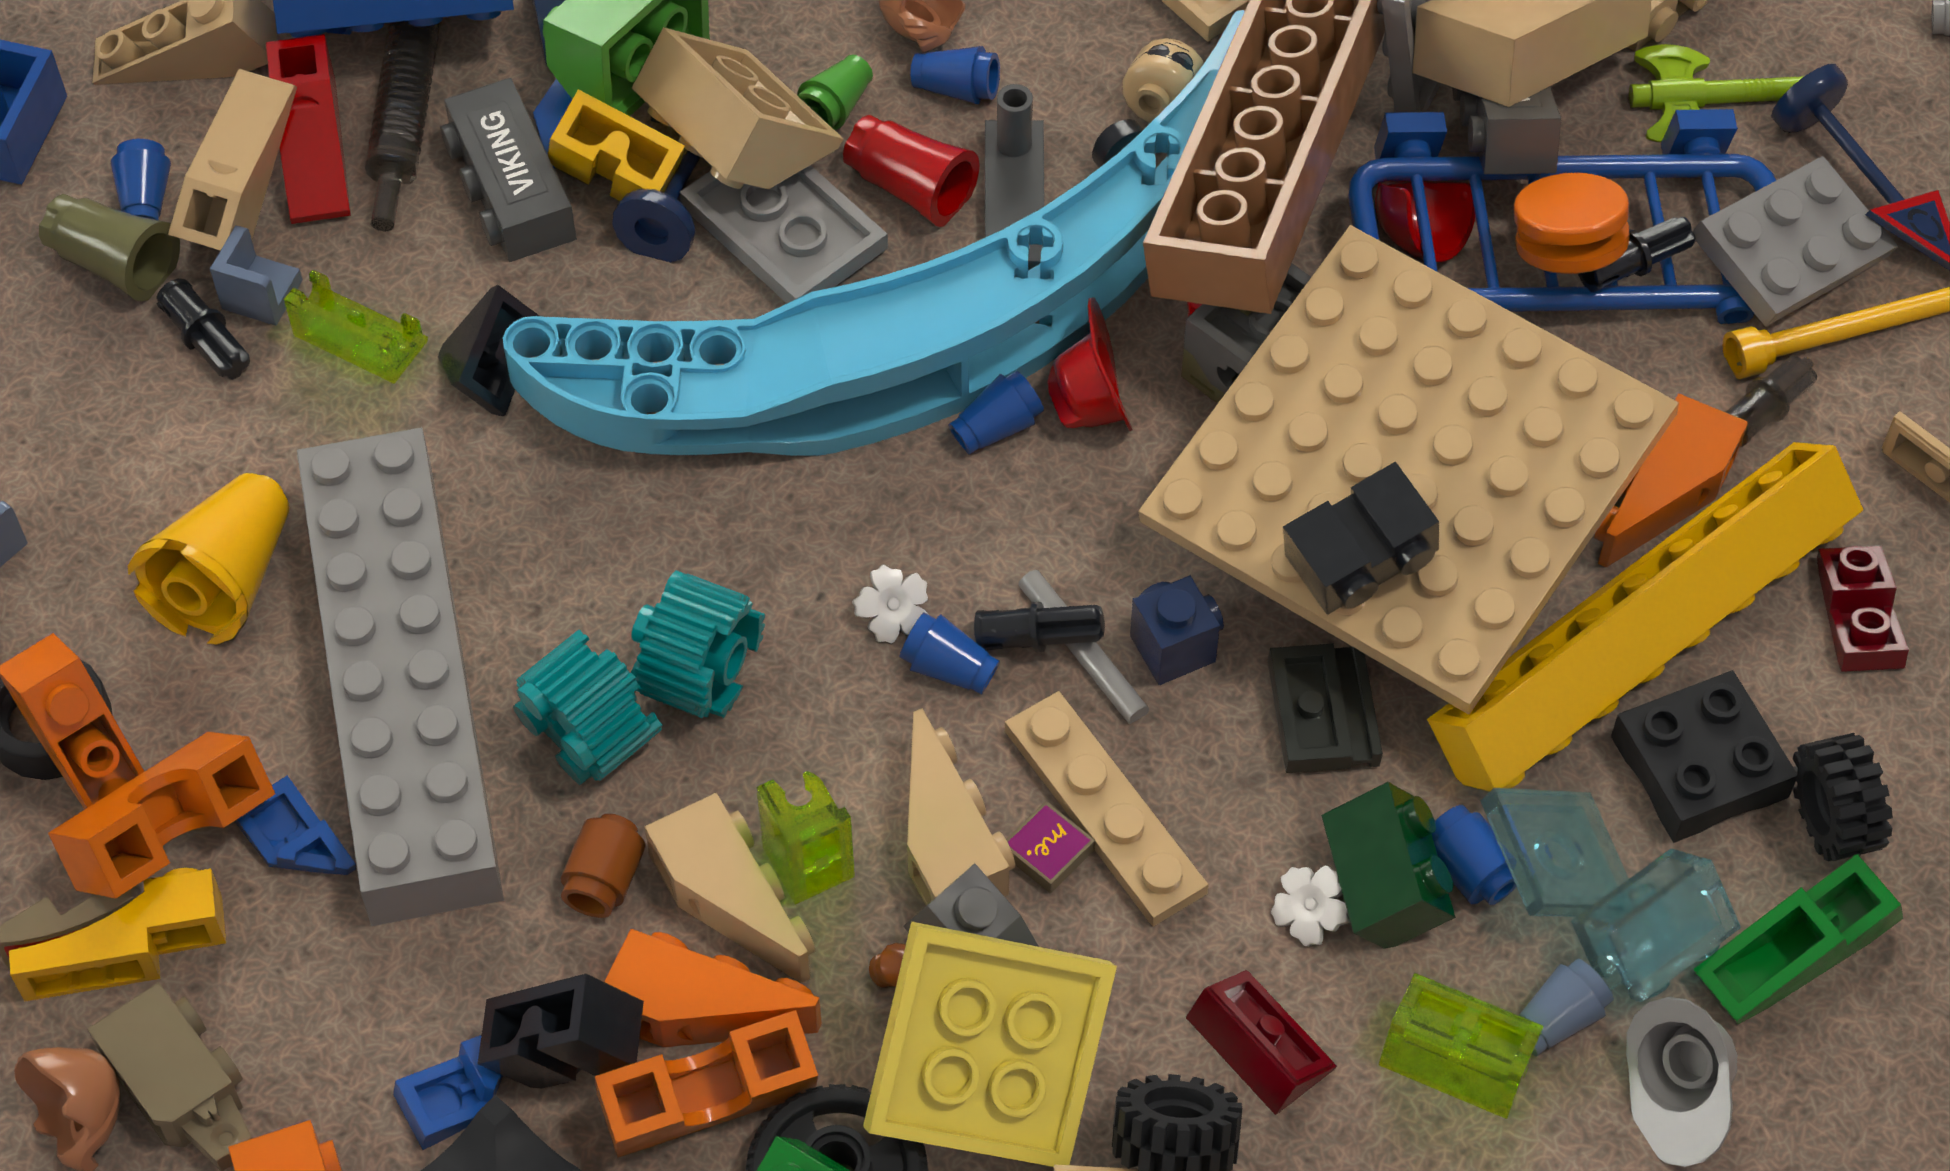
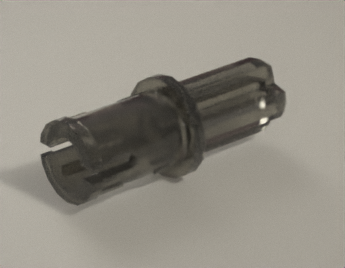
M1796 355L1790 356L1765 378L1759 377L1752 380L1747 385L1746 394L1728 410L1724 411L1748 422L1741 447L1747 445L1751 438L1771 421L1779 422L1784 419L1789 413V405L1815 384L1817 374L1812 369L1814 363L1808 357L1801 359Z

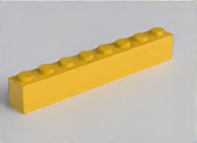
M1793 442L1511 655L1470 715L1448 703L1429 717L1427 720L1455 777L1465 786L1493 793L1513 788L1524 779L1525 771L1543 757L1557 753L1567 747L1572 741V735L1593 719L1601 718L1611 713L1618 706V699L1638 684L1648 682L1659 676L1665 669L1664 664L1684 648L1695 646L1704 641L1710 635V628L1730 613L1743 610L1752 604L1755 600V594L1767 584L1796 570L1800 564L1799 560L1811 550L1840 536L1844 530L1843 526L1861 513L1863 507L1836 446Z

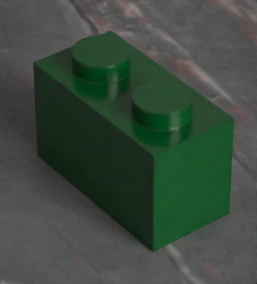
M1386 782L1321 815L1354 934L1385 949L1396 947L1456 918L1449 893L1453 890V881L1448 868L1437 855L1432 838V833L1436 830L1435 820L1430 808L1422 798L1413 796L1392 783Z

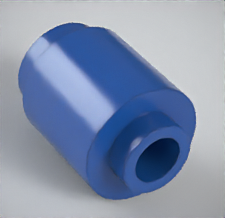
M1458 805L1449 809L1435 820L1436 830L1432 833V838L1437 855L1448 868L1453 884L1470 904H1478L1485 899L1489 905H1494L1507 897L1516 888L1520 881L1516 873L1522 864V860L1479 812L1470 813L1464 805Z

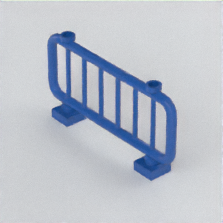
M1734 109L1676 110L1661 142L1662 154L1558 156L1557 173L1484 174L1479 157H1438L1447 134L1444 112L1385 113L1374 145L1376 159L1370 160L1356 170L1349 181L1348 198L1353 227L1379 240L1372 196L1373 187L1385 181H1411L1424 265L1438 272L1423 181L1469 180L1487 288L1468 289L1511 312L1716 308L1718 322L1720 324H1732L1750 321L1754 316V312L1725 276L1721 273L1723 284L1677 285L1672 257L1660 261L1664 285L1618 286L1616 281L1593 293L1585 286L1559 287L1557 273L1544 271L1547 287L1500 288L1482 180H1528L1529 185L1538 179L1562 173H1588L1608 179L1644 178L1652 224L1655 226L1664 222L1656 178L1701 177L1709 216L1720 211L1713 177L1741 178L1749 182L1755 192L1776 181V178L1762 162L1750 156L1726 154L1738 129Z

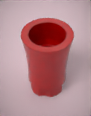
M872 115L862 117L854 125L853 131L845 142L843 150V162L857 170L864 180L886 190L905 202L937 227H944L971 198L979 176L980 162L976 152L937 141L914 132L894 121H881Z

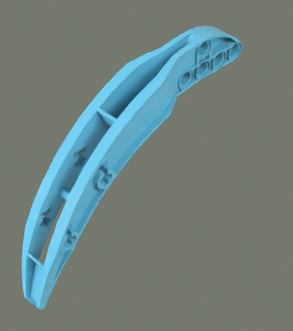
M1236 9L1233 11L1215 46L1194 76L1119 152L1082 181L1043 207L1003 229L962 248L917 265L844 285L811 291L756 318L645 321L542 316L523 317L513 322L506 329L503 336L511 384L536 411L573 435L598 445L648 454L699 455L757 452L783 455H824L890 438L963 411L999 374L1007 377L1014 371H1018L1024 377H1027L1091 332L1088 315L1089 298L1094 297L1105 320L1148 278L1143 241L1245 10ZM1155 152H1167V155L1155 167ZM1029 244H1041L1040 263L1028 269ZM649 412H657L655 414H646Z

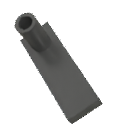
M1019 84L1007 85L998 92L997 120H985V237L1044 206V120H1032L1033 95L1027 87ZM1029 244L1028 269L1040 263L1041 244Z

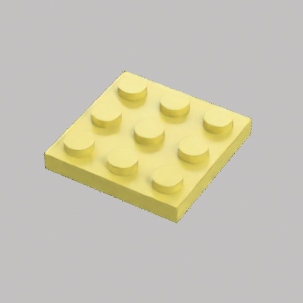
M911 921L863 1127L870 1134L1054 1167V1164L1070 1165L1117 966L1108 960Z

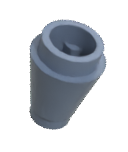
M1576 959L1568 967L1559 964L1522 1010L1519 1017L1510 1024V1029L1519 1041L1537 1057L1545 1049L1555 1046L1606 1016L1604 1008L1614 998L1600 975L1583 960Z

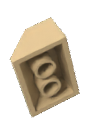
M663 27L632 86V89L649 105L647 112L654 119L672 127L681 135L678 142L685 145L686 150L703 157L712 165L710 170L712 176L732 188L741 189L744 184L770 189L837 150L844 139L748 50Z

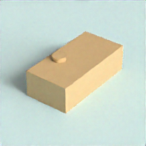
M1430 0L1417 6L1412 73L1510 107L1648 37L1652 0Z

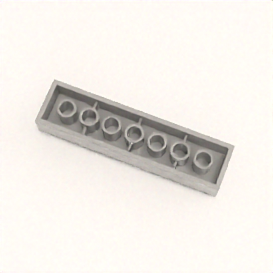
M423 428L298 449L297 457L360 892L371 926L504 901L435 484Z

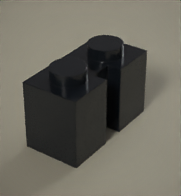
M1395 461L1352 486L1351 495L1334 505L1326 501L1283 526L1285 556L1328 615L1344 605L1346 608H1353L1364 603L1375 594L1380 584L1400 572L1403 575H1410L1425 567L1433 559L1435 552L1439 550V520Z
M588 974L486 999L478 1065L530 1088L543 1089L576 1081V1074L581 1070L597 1076L636 1063L644 1001Z

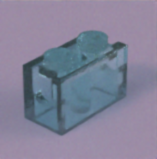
M1672 848L1571 920L1591 967L1604 980L1610 991L1620 984L1625 985L1630 998L1639 1002L1661 994L1670 985V980L1693 963L1710 957L1718 951L1720 943L1741 928L1712 860Z

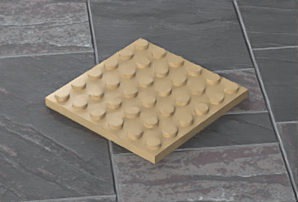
M1350 225L1139 509V519L1142 524L1470 715L1674 420L1678 412L1679 402ZM1396 461L1439 520V550L1435 552L1433 559L1419 571L1410 575H1403L1400 572L1380 584L1375 594L1364 603L1353 608H1346L1344 605L1327 615L1285 556L1283 526L1326 501L1334 505L1351 495L1352 486Z

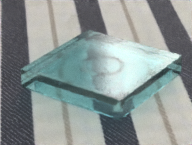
M1494 788L1480 800L1529 916L1621 918L1630 915L1641 906L1591 792Z

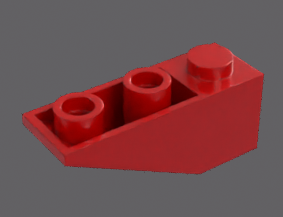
M325 34L266 42L269 78L297 86L279 147L291 224L351 216L336 80Z

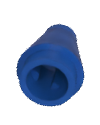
M983 46L927 52L926 54L916 53L911 63V84L914 88H922L926 91L980 104L981 99L993 100L997 94L1000 81L999 57L997 53L986 52Z
M130 139L124 141L117 146V154L110 161L120 210L139 217L159 220L171 161L165 156L164 147L156 141L149 139Z
M1014 371L1007 377L999 374L958 415V418L949 423L948 426L955 439L970 455L977 449H982L1034 426V418L1044 411V407L1027 379L1020 372Z
M925 612L916 621L899 655L901 659L912 664L910 671L968 690L972 689L981 695L1000 663V660L990 656L989 652L973 641L942 614L936 619Z

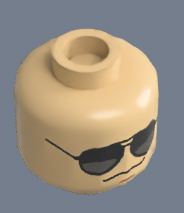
M1169 38L1153 40L1141 49L1123 78V95L1127 105L1138 117L1149 123L1194 76L1203 63L1202 58L1192 47L1179 40Z

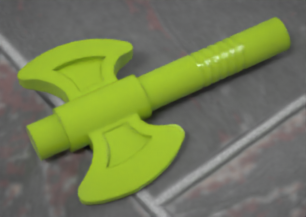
M1660 44L1644 47L1635 52V62L1649 70L1657 80H1649L1648 84H1630L1628 97L1631 108L1650 107V110L1662 109L1663 116L1646 133L1648 140L1661 143L1676 110H1699V107H1704L1705 104L1779 101L1804 76L1705 81L1704 78H1693V75L1707 69L1710 64V59L1707 56L1688 47Z

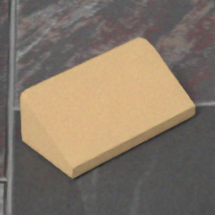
M1899 411L1893 417L1882 446V452L1950 503V448Z

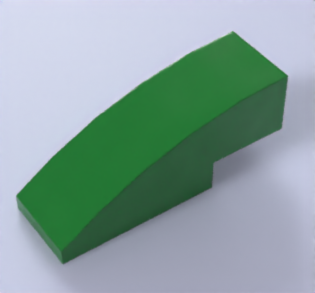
M1856 854L1807 892L1802 887L1693 970L1738 1025L1773 1006L1873 942L1903 920L1902 906L1861 857Z

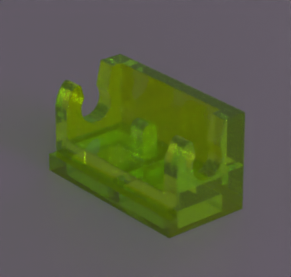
M311 270L309 273V281L312 283L310 296L307 298L304 292L292 288L284 298L293 335L395 384L428 342V337L422 333L420 321L407 313L401 315V323L333 292L328 277L316 270Z
M809 771L803 773L805 790L811 793L812 798L803 806L790 804L786 799V792L773 779L756 787L763 848L795 905L855 877L851 816L845 807L838 809L822 780Z
M1414 973L1391 1021L1379 1066L1507 1119L1522 1079L1525 1078L1544 1026Z

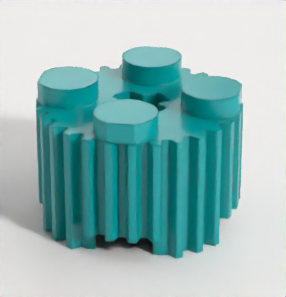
M675 570L666 583L661 602L657 603L655 607L648 604L644 605L639 611L632 628V640L640 643L639 647L641 648V652L637 656V660L631 670V673L634 674L636 681L640 685V688L636 691L640 692L641 695L703 718V716L708 717L709 713L724 718L727 711H731L734 702L742 691L743 685L733 681L742 668L747 649L757 652L759 644L763 640L764 635L761 634L765 628L763 623L765 614L751 609L753 603L747 595L694 575Z
M580 629L518 677L516 680L518 689L516 691L520 701L513 705L518 718L533 735L539 736L544 732L561 749L555 755V758L560 767L578 785H581L591 777L595 781H601L662 731V723L658 720L656 714L651 712L646 717L641 712L642 708L635 702L637 699L634 692L640 688V685L636 681L634 674L628 671L627 666L618 659L614 652L612 653L606 649L599 656L596 652H591L590 648L585 644L590 639Z

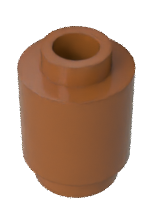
M603 814L600 818H589L584 821L561 875V883L564 886L561 898L570 908L587 916L606 918L611 915L614 907L620 906L624 902L646 848V843L637 833L638 828L633 822L616 814Z

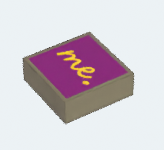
M1047 801L1006 839L1012 851L1015 865L1049 893H1052L1095 849V839Z

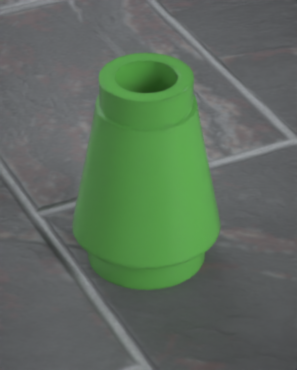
M848 55L844 60L803 82L798 88L797 96L816 114H819L834 130L840 129L867 88V85L872 81V69L862 57Z

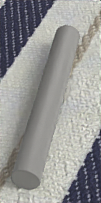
M1038 570L1028 572L1019 581L1018 586L1031 602H1042L1044 608L1068 607ZM1096 642L1065 644L1128 724L1148 714L1149 707Z

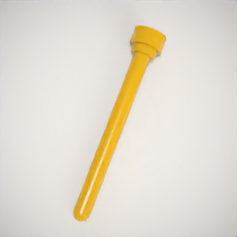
M1950 287L1771 334L1765 329L1757 330L1753 326L1730 331L1723 337V355L1737 379L1759 375L1766 371L1767 366L1774 364L1776 357L1950 312Z

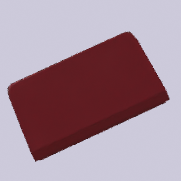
M1247 970L1204 988L1186 1016V1019L1275 1115L1337 1067L1329 1056Z

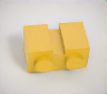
M578 89L550 138L548 157L552 166L588 185L595 173L613 181L610 196L621 201L627 193L638 189H656L665 192L681 163L685 145Z

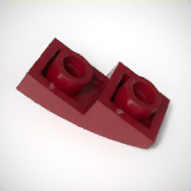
M1882 546L1818 549L1817 564L1819 578L1841 672L1904 669L1909 649L1893 608L1897 587Z

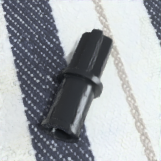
M1673 217L1639 233L1636 230L1629 229V245L1625 253L1617 261L1604 268L1578 273L1581 282L1590 292L1594 293L1611 285L1613 282L1633 274L1642 277L1650 273L1653 264L1687 250L1694 245L1695 235L1692 231L1691 223L1685 217Z
M178 278L166 283L157 294V306L167 314L182 332L181 339L183 344L190 350L196 348L219 376H227L231 380L240 377L242 370L249 366L250 357L225 327V316L217 309H210L186 279Z
M1032 602L1030 608L1001 611L978 610L974 618L975 641L986 651L1003 648L1033 647L1035 652H1045L1047 645L1097 642L1104 636L1105 632L1104 614L1102 608L1098 605L1044 608L1042 602Z

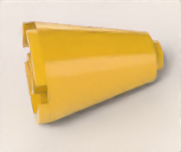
M241 474L142 544L128 564V575L135 570L139 582L133 590L138 602L156 621L174 633L186 637L188 625L213 634L207 644H220L232 640L247 621L289 514V503L281 486L275 480L265 475Z

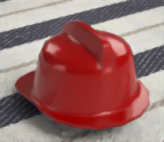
M1092 297L1088 299L1091 333L1055 359L1047 381L1049 394L1059 419L1066 428L1082 426L1091 428L1124 420L1129 431H1132L1131 423L1120 400L1114 353L1108 329L1099 304Z

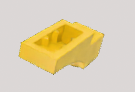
M178 868L165 873L161 877L145 879L143 881L144 892L109 916L60 938L9 950L10 976L23 1000L30 1001L161 979L160 954L226 944L222 894L212 869Z

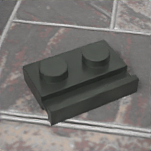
M1334 643L1270 648L1267 662L1286 773L1351 769V764L1369 763L1370 767H1380L1383 752L1365 654L1354 647L1334 648Z

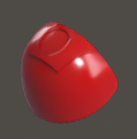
M1411 181L1379 183L1375 194V210L1381 227L1387 236L1399 247L1416 257L1423 258ZM1423 181L1436 262L1447 261L1463 249L1474 226L1475 211L1470 183Z

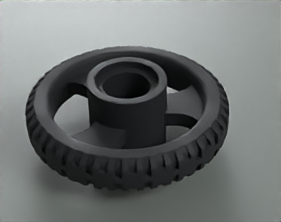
M829 1084V1087L823 1088L822 1085L806 1089V1092L802 1094L799 1092L786 1099L784 1104H779L767 1115V1119L762 1121L755 1132L754 1139L751 1141L747 1154L746 1171H757L776 1136L800 1140L833 1161L849 1165L854 1171H928V1161L924 1143L884 1136L882 1140L869 1146L859 1132L847 1126L831 1125L817 1130L813 1119L820 1115L847 1113L864 1118L866 1116L871 1095L869 1089L855 1085L846 1087V1084Z

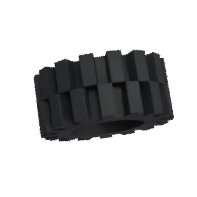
M1849 733L1798 746V751L1794 752L1793 761L1796 765L1793 768L1798 774L1797 786L1793 787L1794 798L1800 800L1801 809H1798L1801 818L1805 819L1807 823L1806 829L1809 836L1814 837L1816 852L1819 855L1823 854L1824 860L1829 862L1850 858L1856 854L1862 855L1883 850L1882 848L1887 847L1889 844L1887 837L1892 836L1893 829L1887 819L1893 818L1892 807L1887 805L1885 797L1890 796L1887 784L1882 785L1880 776L1883 774L1879 762L1873 763L1874 751L1870 745L1864 746V738L1860 735H1855V733Z
M1168 1074V1080L1161 1081L1157 1075L1146 1076L1145 1083L1134 1079L1128 1082L1127 1087H1120L1115 1101L1112 1153L1115 1158H1121V1164L1127 1169L1138 1166V1171L1233 1170V1164H1237L1243 1109L1242 1103H1237L1238 1097L1233 1092L1224 1093V1086L1217 1083L1206 1087L1202 1078L1192 1077L1190 1082L1180 1081L1181 1075Z

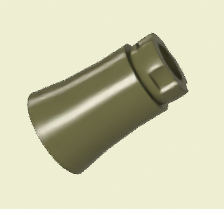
M66 194L55 197L47 205L45 216L39 224V238L44 246L57 251L62 259L83 267L112 283L136 301H147L152 297L176 268L180 254V238L168 235L171 223L129 214L89 198L76 199Z

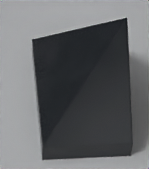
M499 285L489 289L442 344L438 358L451 385L491 414L505 416L515 389L510 382L503 336L506 329L513 322L523 317L539 315Z

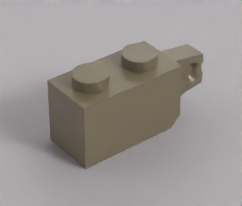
M158 982L87 1029L99 1053L105 1056L115 1068L119 1082L164 1145L186 1147L192 1143L220 1171L233 1165L228 1147L252 1139L239 1112L243 1106L234 1087L243 1081V1078L232 1059L221 1046L210 1052L199 1038V1035L207 1031L206 1027L185 997L173 1002Z

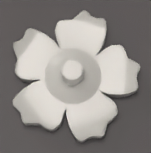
M881 565L877 570L870 572L874 588L863 587L859 596L852 601V604L855 607V616L874 617L869 622L868 629L874 633L876 641H885L892 644L897 639L900 630L905 635H909L923 612L928 614L924 609L916 606L928 600L926 593L927 582L922 580L918 573L911 574L903 580L901 570Z
M1323 866L1314 874L1312 869L1308 867L1300 869L1291 867L1286 874L1281 876V883L1288 894L1279 893L1275 896V904L1271 914L1277 926L1291 925L1290 934L1298 938L1304 946L1321 945L1324 935L1323 927L1326 930L1335 932L1340 925L1350 923L1345 902L1334 899L1343 894L1337 871H1334L1329 866Z

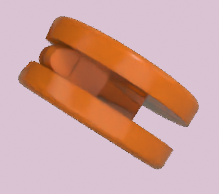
M1588 173L1556 174L1530 183L1520 191L1514 202V220L1517 226L1515 246L1519 256L1535 268L1561 274L1590 272L1614 263L1625 253L1629 245V224L1627 222L1629 217V199L1626 192L1614 181Z

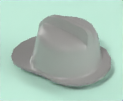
M1665 997L1651 1001L1634 1015L1627 1031L1626 1056L1629 1068L1631 1112L1633 1120L1660 1160L1664 1163L1687 1167L1707 1161L1721 1149L1730 1131L1733 1109L1731 1085L1737 1074L1738 1054L1731 1036L1703 1008L1687 999Z

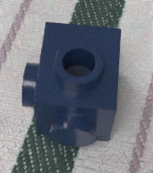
M1191 575L1172 583L1159 582L1153 584L1138 597L1133 598L1130 637L1158 685L1216 662L1219 631L1224 628L1223 617L1214 598L1209 594L1203 596Z

